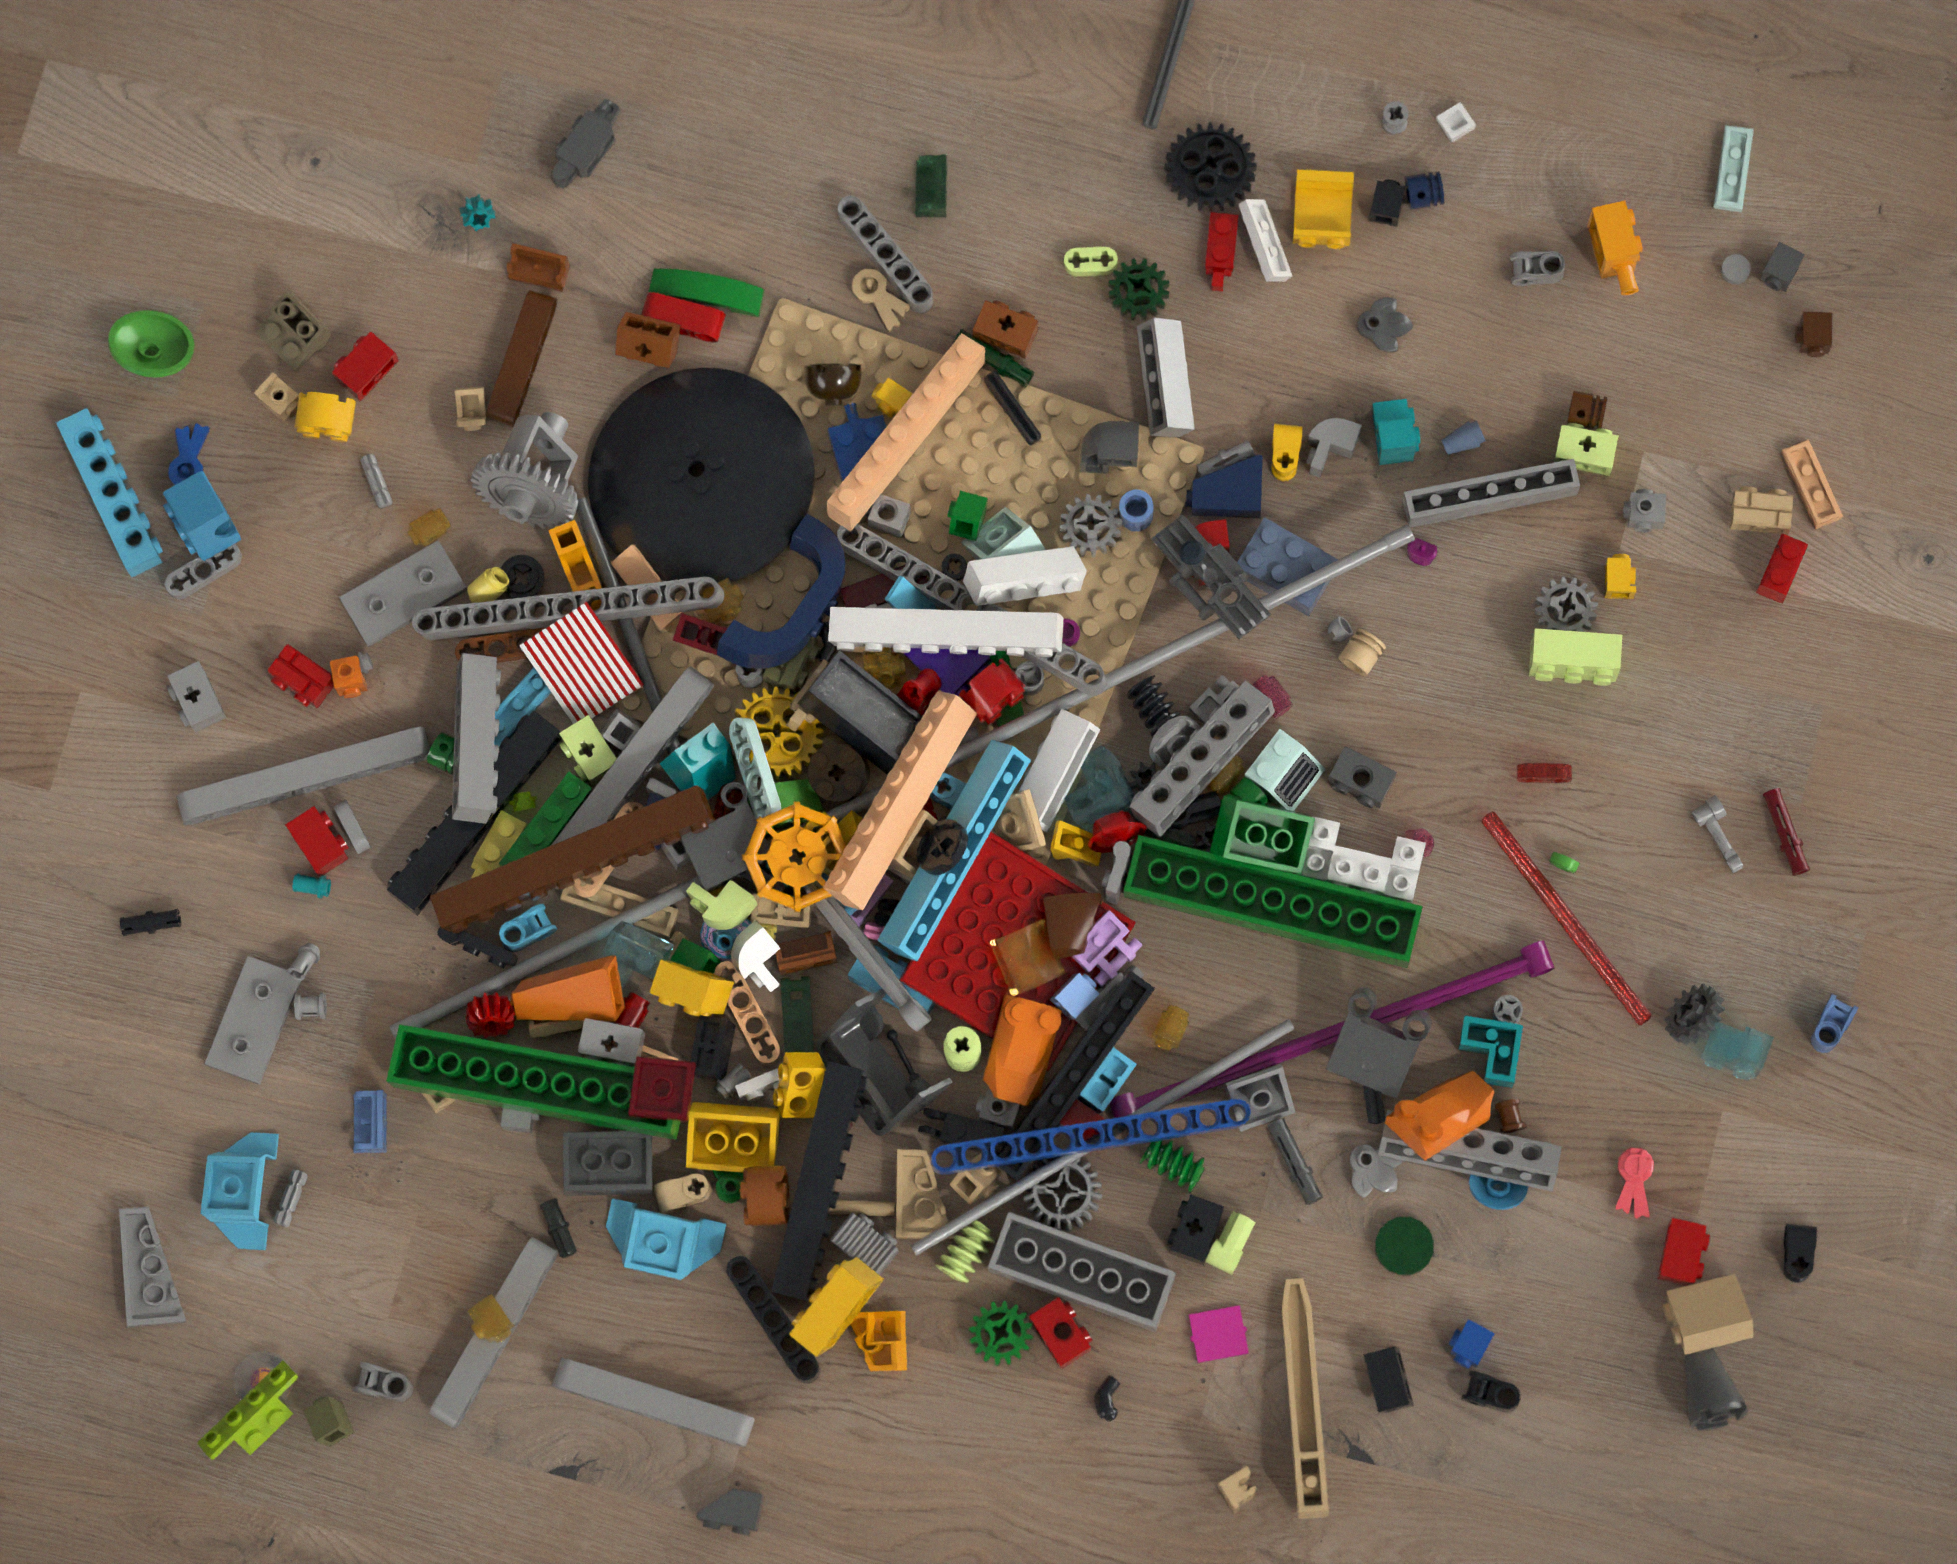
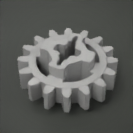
M1086 494L1085 501L1083 502L1076 497L1074 507L1070 504L1066 505V510L1069 514H1061L1060 516L1061 521L1066 523L1060 525V532L1066 533L1063 536V542L1071 541L1070 547L1074 546L1075 550L1080 548V556L1082 557L1086 551H1090L1093 558L1096 556L1097 550H1100L1105 555L1107 553V545L1111 547L1116 546L1113 537H1121V531L1116 529L1122 526V519H1115L1119 515L1118 508L1110 510L1112 501L1108 500L1104 504L1101 503V495H1098L1095 500H1091L1090 495ZM1094 509L1103 512L1106 516H1101ZM1084 510V513L1080 516V518L1074 519V517L1080 511ZM1093 521L1094 530L1088 529L1087 522ZM1102 533H1108L1102 540L1097 541ZM1076 536H1082L1087 542L1081 541Z
M1561 577L1560 584L1558 585L1554 580H1551L1549 583L1550 589L1546 587L1541 588L1540 593L1544 597H1537L1535 601L1541 607L1535 608L1534 614L1542 615L1537 624L1539 626L1546 624V629L1583 632L1582 628L1589 631L1592 624L1588 620L1595 621L1597 614L1592 611L1597 609L1598 603L1590 601L1594 598V592H1585L1586 583L1580 587L1577 586V578H1573L1571 583H1567L1565 577ZM1566 591L1565 594L1559 597L1553 596L1558 592ZM1575 595H1578L1582 599L1584 605L1579 604ZM1567 599H1570L1569 611L1563 619V606L1566 604ZM1548 612L1554 615L1557 623L1550 618ZM1574 620L1580 621L1575 625L1566 626L1568 623Z

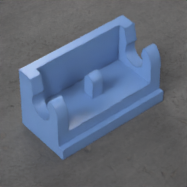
M383 1090L356 1091L354 1094V1153L387 1152V1094Z

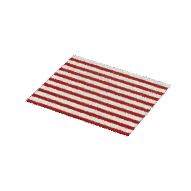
M587 602L519 645L573 724L587 715L591 719L644 685Z

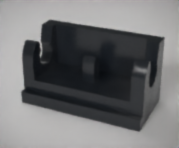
M699 1016L690 1059L691 1062L696 1063L695 1076L702 1079L709 1077L716 1081L718 1079L721 1081L726 1076L735 1024L724 1018Z
M1394 1346L1364 1354L1378 1413H1387L1414 1406L1400 1348Z

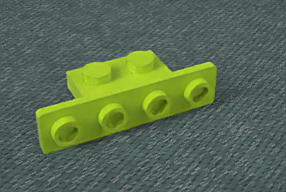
M281 1361L198 1441V1446L211 1460H214L233 1441H236L251 1455L293 1415V1412L278 1397L298 1379V1375L285 1361Z

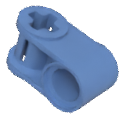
M1832 993L1811 1035L1813 1048L1821 1053L1832 1051L1840 1041L1845 1030L1849 1027L1859 1007L1855 1005L1851 1007L1841 1002ZM1819 1032H1829L1833 1037V1042H1823L1819 1037Z

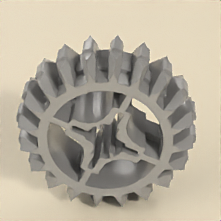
M1080 1157L1061 1169L1059 1179L1055 1183L1041 1185L1040 1181L1025 1190L1032 1192V1194L1023 1196L1024 1202L1033 1201V1204L1027 1207L1028 1213L1038 1210L1034 1221L1039 1222L1045 1217L1044 1225L1050 1227L1051 1222H1056L1055 1229L1058 1230L1061 1229V1223H1066V1229L1070 1232L1072 1231L1071 1222L1073 1221L1076 1222L1079 1228L1083 1227L1080 1217L1084 1216L1088 1221L1092 1220L1093 1217L1087 1210H1099V1206L1092 1202V1200H1101L1102 1194L1093 1192V1190L1102 1188V1183L1092 1182V1180L1098 1177L1097 1171L1087 1174L1091 1167L1090 1162H1086L1080 1167ZM1048 1158L1042 1159V1162L1046 1165L1049 1163ZM1037 1163L1032 1165L1034 1171L1041 1168ZM1070 1170L1077 1173L1084 1180L1087 1190H1080V1188L1070 1184ZM1065 1178V1186H1067V1191L1071 1190V1193L1065 1194L1060 1206V1198H1058V1193L1054 1194V1191L1060 1190ZM1038 1193L1045 1194V1196L1055 1200V1214L1044 1208L1038 1198ZM1085 1199L1083 1205L1078 1210L1064 1215L1066 1205L1070 1201Z

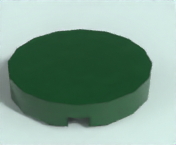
M1397 1217L1389 1220L1379 1230L1375 1240V1253L1379 1263L1388 1272L1411 1276L1421 1272L1429 1264L1434 1253V1239L1430 1230L1421 1221L1412 1217Z

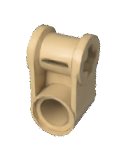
M698 1173L667 1180L653 1186L659 1210L662 1214L674 1213L688 1206L704 1202L712 1194L710 1181ZM696 1181L705 1186L700 1189L701 1194L699 1195L691 1191L695 1187L694 1182Z

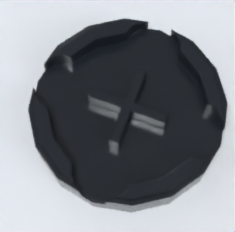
M946 819L933 825L935 829L931 833L927 831L918 844L917 862L930 875L944 874L955 867L967 848V831L955 820Z

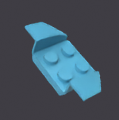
M251 1132L224 1152L207 1155L201 1214L213 1222L238 1249L266 1250L269 1224L258 1221L265 1160H276L279 1134Z
M612 1198L606 1228L618 1248L623 1266L626 1268L682 1280L721 1251L727 1223L700 1218L697 1222L637 1208V1203Z

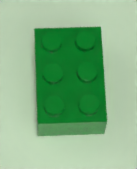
M1223 796L1210 853L1227 859L1301 875L1315 818L1300 812Z

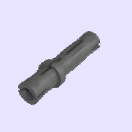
M1285 1118L1278 1119L1267 1127L1273 1135L1292 1174L1290 1178L1293 1183L1296 1182L1305 1204L1315 1203L1322 1199L1323 1195L1312 1176L1313 1170L1307 1166L1285 1122Z

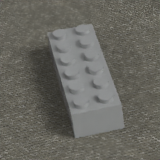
M1011 1212L1007 1214L988 1266V1270L991 1273L1156 1332L1176 1278V1272Z

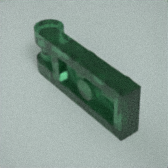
M802 976L801 980H790V977L781 978L784 1051L814 1052L810 976ZM802 991V999L791 1000V992Z

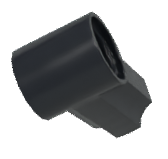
M1217 790L1198 795L1185 809L1186 816L1184 819L1175 820L1171 826L1181 830L1187 825L1218 817L1221 802Z

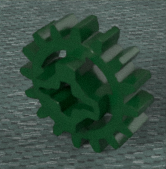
M1133 258L1131 266H1127L1122 262V271H1113V277L1116 280H1109V287L1113 289L1108 292L1109 299H1115L1112 302L1113 308L1116 309L1121 306V316H1125L1129 312L1131 313V320H1135L1137 315H1141L1144 321L1149 312L1154 317L1157 316L1156 307L1164 309L1165 302L1163 299H1169V291L1164 290L1169 288L1170 285L1169 280H1163L1165 271L1157 272L1156 262L1151 266H1147V259L1145 258L1141 264H1137L1135 258ZM1153 279L1158 286V293L1151 287ZM1120 286L1127 291L1125 299H1123L1120 293ZM1141 286L1144 287V291L1139 290L1137 293L1134 292V288L1139 289Z

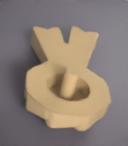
M863 269L853 278L852 290L854 296L862 303H874L887 331L890 333L893 327H900V322L893 312L904 319L905 312L910 310V305L886 292V278L876 269Z

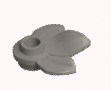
M1369 1145L1355 1147L1349 1158L1350 1165L1354 1170L1351 1179L1354 1190L1363 1198L1373 1188L1387 1193L1395 1192L1397 1190V1176L1393 1168L1400 1165L1403 1160L1378 1155L1380 1146L1375 1149ZM1363 1154H1366L1369 1157V1163L1367 1165H1364L1361 1162V1156Z

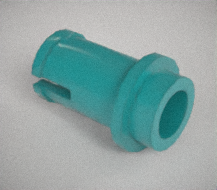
M296 873L292 889L293 892L314 894L321 899L323 896H329L331 880L326 879L324 875L318 878Z

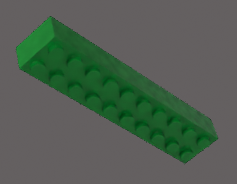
M1138 835L1124 888L1125 898L1407 969L1423 909L1421 905L1273 868L1227 859L1213 853Z
M399 1024L386 1079L394 1088L673 1140L677 1139L680 1121L628 1115L635 1067Z

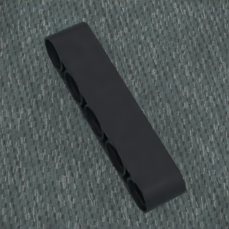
M743 1256L732 1258L727 1265V1274L794 1376L804 1384L814 1382L820 1374V1366L816 1358L799 1342L794 1351L787 1352L782 1349L783 1340L791 1337L789 1334L794 1329V1326L751 1261ZM739 1264H745L749 1267L748 1274L743 1278L733 1276V1270ZM756 1288L765 1291L764 1299L758 1303L751 1302L749 1299L750 1292ZM770 1313L781 1315V1322L778 1326L769 1327L766 1325V1317ZM805 1361L814 1364V1371L809 1376H802L798 1373L799 1365Z

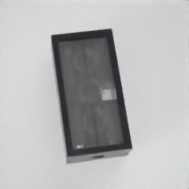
M840 650L827 663L797 703L887 775L893 769L901 755L902 749L908 743L915 731L916 725L923 717Z

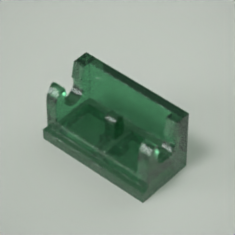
M947 154L919 156V161H916V217H947Z

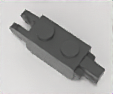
M605 99L593 112L588 109L584 116L580 115L577 117L572 126L573 131L568 138L564 137L556 148L558 162L554 166L555 168L551 172V176L557 188H567L576 175L585 178L590 177L615 142L612 126L620 113L618 105Z

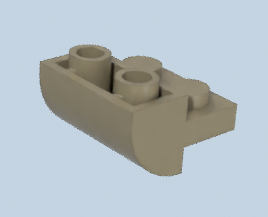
M286 290L269 310L271 315L256 331L293 371H299L316 350L321 351L331 334L330 330L290 290Z

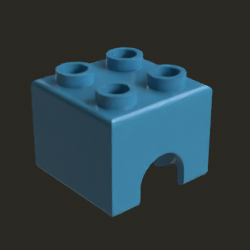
M203 471L192 475L163 492L168 502L163 507L173 521L178 534L191 555L197 552L200 559L205 561L241 540L239 532Z

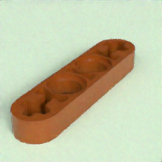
M545 628L464 639L457 644L455 655L459 662L462 656L461 653L466 651L465 647L469 646L472 651L481 650L479 644H484L483 650L485 655L497 657V663L527 659L525 653L518 649V641L524 637L532 638ZM496 641L502 642L505 645L504 652L499 656L489 653L490 645Z

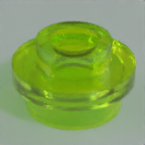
M526 791L513 794L514 800L509 801V805H513L514 812L535 808V800H538L537 795L531 796V792Z

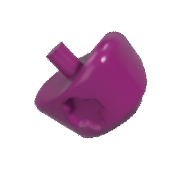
M1415 538L1414 541L1409 542L1407 545L1408 557L1418 565L1428 566L1437 556V546Z

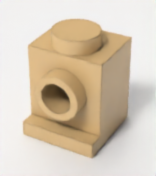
M273 372L254 392L257 400L283 422L288 417H293L297 412L299 394ZM280 393L284 394L281 400H275Z

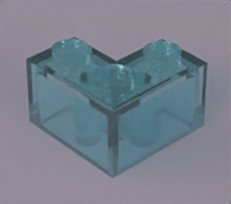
M1103 745L1090 752L1081 766L1088 783L1064 798L1073 820L1088 832L1093 831V824L1097 819L1111 813L1124 812L1129 809L1134 797L1118 757Z
M622 920L611 930L601 958L610 955L616 956L621 988L623 989L629 983L633 970L654 980L660 960H669L674 944Z
M1716 1022L1714 1025L1716 1030H1710L1700 1058L1706 1060L1705 1064L1714 1069L1722 1070V1067L1734 1071L1733 1075L1747 1081L1750 1078L1756 1079L1764 1066L1774 1037L1747 1026L1744 1031Z

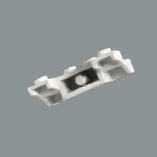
M1314 817L1315 822L1301 876L1409 903L1413 902L1426 846L1425 842L1397 836L1392 858L1336 846L1340 823Z

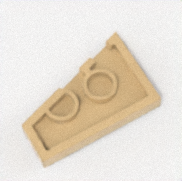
M897 1149L895 1239L921 1240L948 1223L947 1213L941 1201L927 1150ZM952 1234L944 1240L953 1241L954 1235Z

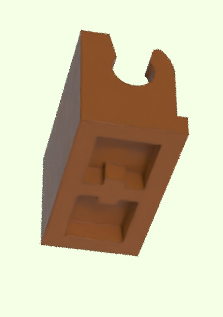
M512 243L510 250L512 255L511 262L507 263L508 279L563 292L570 268L567 256Z
M831 931L776 943L780 947L775 954L781 976L838 963Z

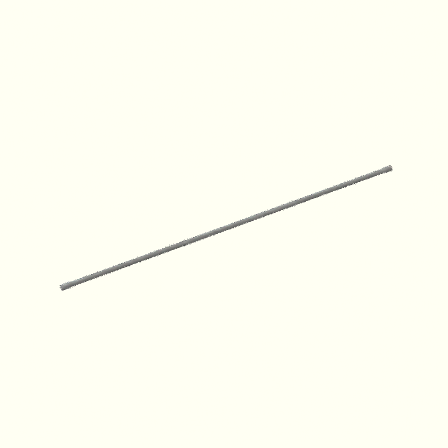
M1407 524L1386 534L1382 539L1258 600L1267 610H1270L1388 551H1393L1414 541L1415 537ZM1219 618L1106 674L1107 686L1104 691L1230 629ZM1099 678L1089 682V684L1097 682ZM1075 689L958 747L945 770L986 750L991 739L1003 742L1059 714L1061 709L1067 710L1094 696ZM883 784L826 813L831 817L835 816L838 819V823L851 810L858 813L869 808ZM816 826L812 831L816 833L821 827ZM699 876L677 885L418 1014L410 1015L390 1025L389 1027L394 1038L396 1039L399 1024L423 1028L467 1006V1003L473 1002L474 996L482 997L484 992L489 995L688 897L689 895L686 890L693 882L704 889Z

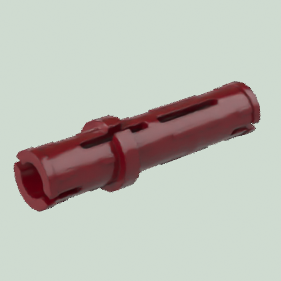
M1776 788L1765 792L1763 797L1766 800L1782 844L1779 847L1782 853L1785 852L1792 875L1797 876L1808 872L1810 867L1807 864L1801 847L1803 846V841L1796 834L1791 816L1781 794V789ZM1777 807L1780 810L1786 828L1783 827L1782 821L1777 811ZM1787 836L1790 837V840H1791V842H1792V846H1793V848H1794V850H1795V853H1796V857H1795L1794 854H1793V851H1792V848H1791V845H1790V843H1789V840H1788Z

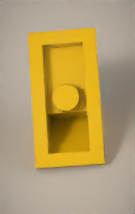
M1056 821L1050 848L1054 859L1071 858L1088 866L1095 867L1099 866L1101 853L1095 852L1088 847V842L1093 835L1092 833L1063 821Z

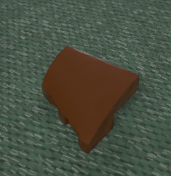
M1072 893L1043 898L1050 949L1055 960L1084 954L1088 943V933L1092 931L1095 924V913L1098 905H1102L1103 902L1101 893Z

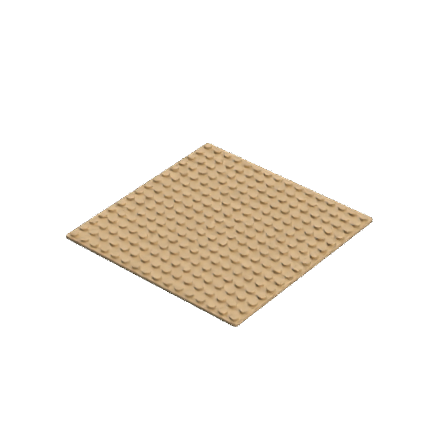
M782 298L777 302L748 376L771 387L782 396L799 417L807 432L815 465L814 491L807 514L824 523L837 537V531L841 525L828 517L827 501L842 481L828 436V428L843 425L848 421L844 406L850 404L851 408V403H856L859 418L867 419L883 415L887 427L895 416L888 417L877 408L876 400L871 397L875 387L880 382L884 384L889 377L911 393H914L944 355ZM840 363L844 366H849V363L861 364V385L855 395L842 400V405L826 406L825 400L815 398L808 391L804 377V365ZM981 368L882 492V495L910 504L911 514L902 538L870 528L868 517L865 515L858 524L942 572V561L947 555L959 554L963 556L967 566L969 561L975 560L961 543L966 538L949 534L951 518L947 517L951 501H957L960 491L988 498L983 524L1004 507H1007L1032 527L1046 550L1070 547L1071 541L1063 542V536L1066 533L1060 532V525L1066 523L1061 521L1060 516L1061 514H1069L1066 510V505L1070 504L1074 507L1076 497L1083 502L1085 501L1086 494L1090 495L1091 500H1095L1098 495H1101V503L1104 504L1110 500L1112 501L1110 510L1117 508L1119 510V502L1126 492L1136 489L1148 493L1153 501V520L1145 530L1139 532L1130 531L1123 525L1116 528L1121 531V537H1113L1116 546L1111 547L1107 545V553L1105 555L1100 550H1097L1096 556L1093 558L1090 551H1086L1082 557L1080 556V548L1076 549L1087 570L1080 591L995 603L1008 612L1058 613L1064 619L1075 621L1080 629V638L1070 648L1099 664L1106 675L1124 665L1165 555L1151 538L1181 516L1186 503L1187 489L1191 490L1193 480H1195L1198 472L1196 465L1201 464L1204 449L1199 445L1176 437L1151 436L1149 428L1139 424L1137 467L1109 466V474L1080 473V450L1086 433L1098 423L1128 420L1030 385L1023 387L1015 380L999 375L1041 433V439L1036 444L1030 446L984 383V377L991 372ZM1094 509L1101 516H1106L1103 512ZM884 510L880 513L879 517L889 520L895 513L891 510ZM1084 510L1080 511L1074 517V519L1080 518V516L1084 513ZM1093 521L1087 522L1088 529L1094 530ZM1102 533L1097 541L1102 540L1108 533ZM849 535L845 542H854L858 535ZM1076 536L1081 541L1087 542L1082 536ZM789 544L778 557L758 572L739 581L720 586L724 591V600L721 605L713 609L687 611L684 614L728 628L732 621L736 620L755 631H775L789 621L819 577L818 572L810 560L790 549ZM875 548L871 550L869 556H878L882 549ZM844 552L845 573L841 588L880 574ZM955 561L950 562L948 572L952 573L954 571V574H958L961 564L957 562L955 565ZM898 562L893 566V569L906 565V563ZM963 579L961 581H958L960 584L965 586ZM714 587L707 588L703 592V598H710L714 594ZM686 590L676 593L675 599L678 602L685 598ZM946 590L940 597L944 599L950 598L954 591ZM839 593V596L836 600L838 602L837 607H845L841 594ZM970 604L965 610L975 611L978 606ZM826 615L823 621L828 622L830 617ZM680 617L665 630H661L651 618L641 643L662 699L682 673L690 666L714 683L710 694L678 736L690 740L707 726L714 723L731 745L729 727L731 719L738 718L735 715L736 708L744 710L742 700L745 699L752 703L751 695L753 692L760 698L762 697L763 688L770 695L773 694L774 687L776 686L762 681L758 687L752 689L742 686L736 672V664L722 657L673 641ZM818 635V636H817V639H818V644H817V645L821 647V648H820V651H821V649H822V647H823L824 644H823V642H822L821 637ZM841 651L895 695L901 690L906 681L916 679L921 672L900 652H898V655ZM1009 655L1014 672L1021 663L1029 661L1022 656ZM817 659L814 663L810 661L806 668V672H809L807 681L821 663ZM1071 660L1065 661L1061 668L1070 669L1075 665V662ZM632 663L631 667L638 675L634 663ZM751 668L749 672H744L746 676H749L750 672L755 673V670ZM1043 669L1044 686L1042 690L1035 695L1023 694L1024 698L1021 700L1024 714L1077 688ZM1090 675L1086 678L1085 682L1089 683L1099 678V676ZM643 686L618 701L615 709H620L634 720L645 723L652 714ZM1115 686L1066 711L1100 728ZM778 687L779 694H784L785 690ZM798 687L796 693L800 692L802 688ZM758 715L754 718L758 724H766L770 721L765 715ZM793 715L785 716L783 718L784 721L788 723ZM1057 715L1002 742L1014 746L1031 760L1025 772L1033 765L1037 757V750L1040 744L1046 740L1051 730V723ZM977 717L974 718L969 727L977 728L978 737L998 728L996 722L989 726L986 722L981 723ZM823 723L817 727L824 730V735L818 738L823 741L822 747L834 743L849 745ZM773 730L774 737H780L779 730ZM801 731L796 732L798 735L803 734ZM793 742L784 745V748L790 752L799 749L798 745ZM762 743L764 751H768L770 749L769 745ZM731 748L732 756L736 757L734 749ZM985 750L944 770L943 773L950 774L967 783ZM1090 751L1048 832L1042 831L1046 845L1023 851L1047 866L1052 853L1050 848L1055 823L1057 820L1064 822ZM868 759L870 778L860 795L884 784L887 779V774ZM801 764L802 774H798L794 769L791 770V777L798 780L808 779V767L804 764ZM837 765L836 771H833V777H838L840 781L841 775L845 774V769L839 768ZM1025 772L1013 792L1020 790L1024 782ZM942 782L940 785H937L938 793L942 794L944 791H947L946 783ZM931 799L934 807L932 811L936 812L938 820L949 815L950 809Z

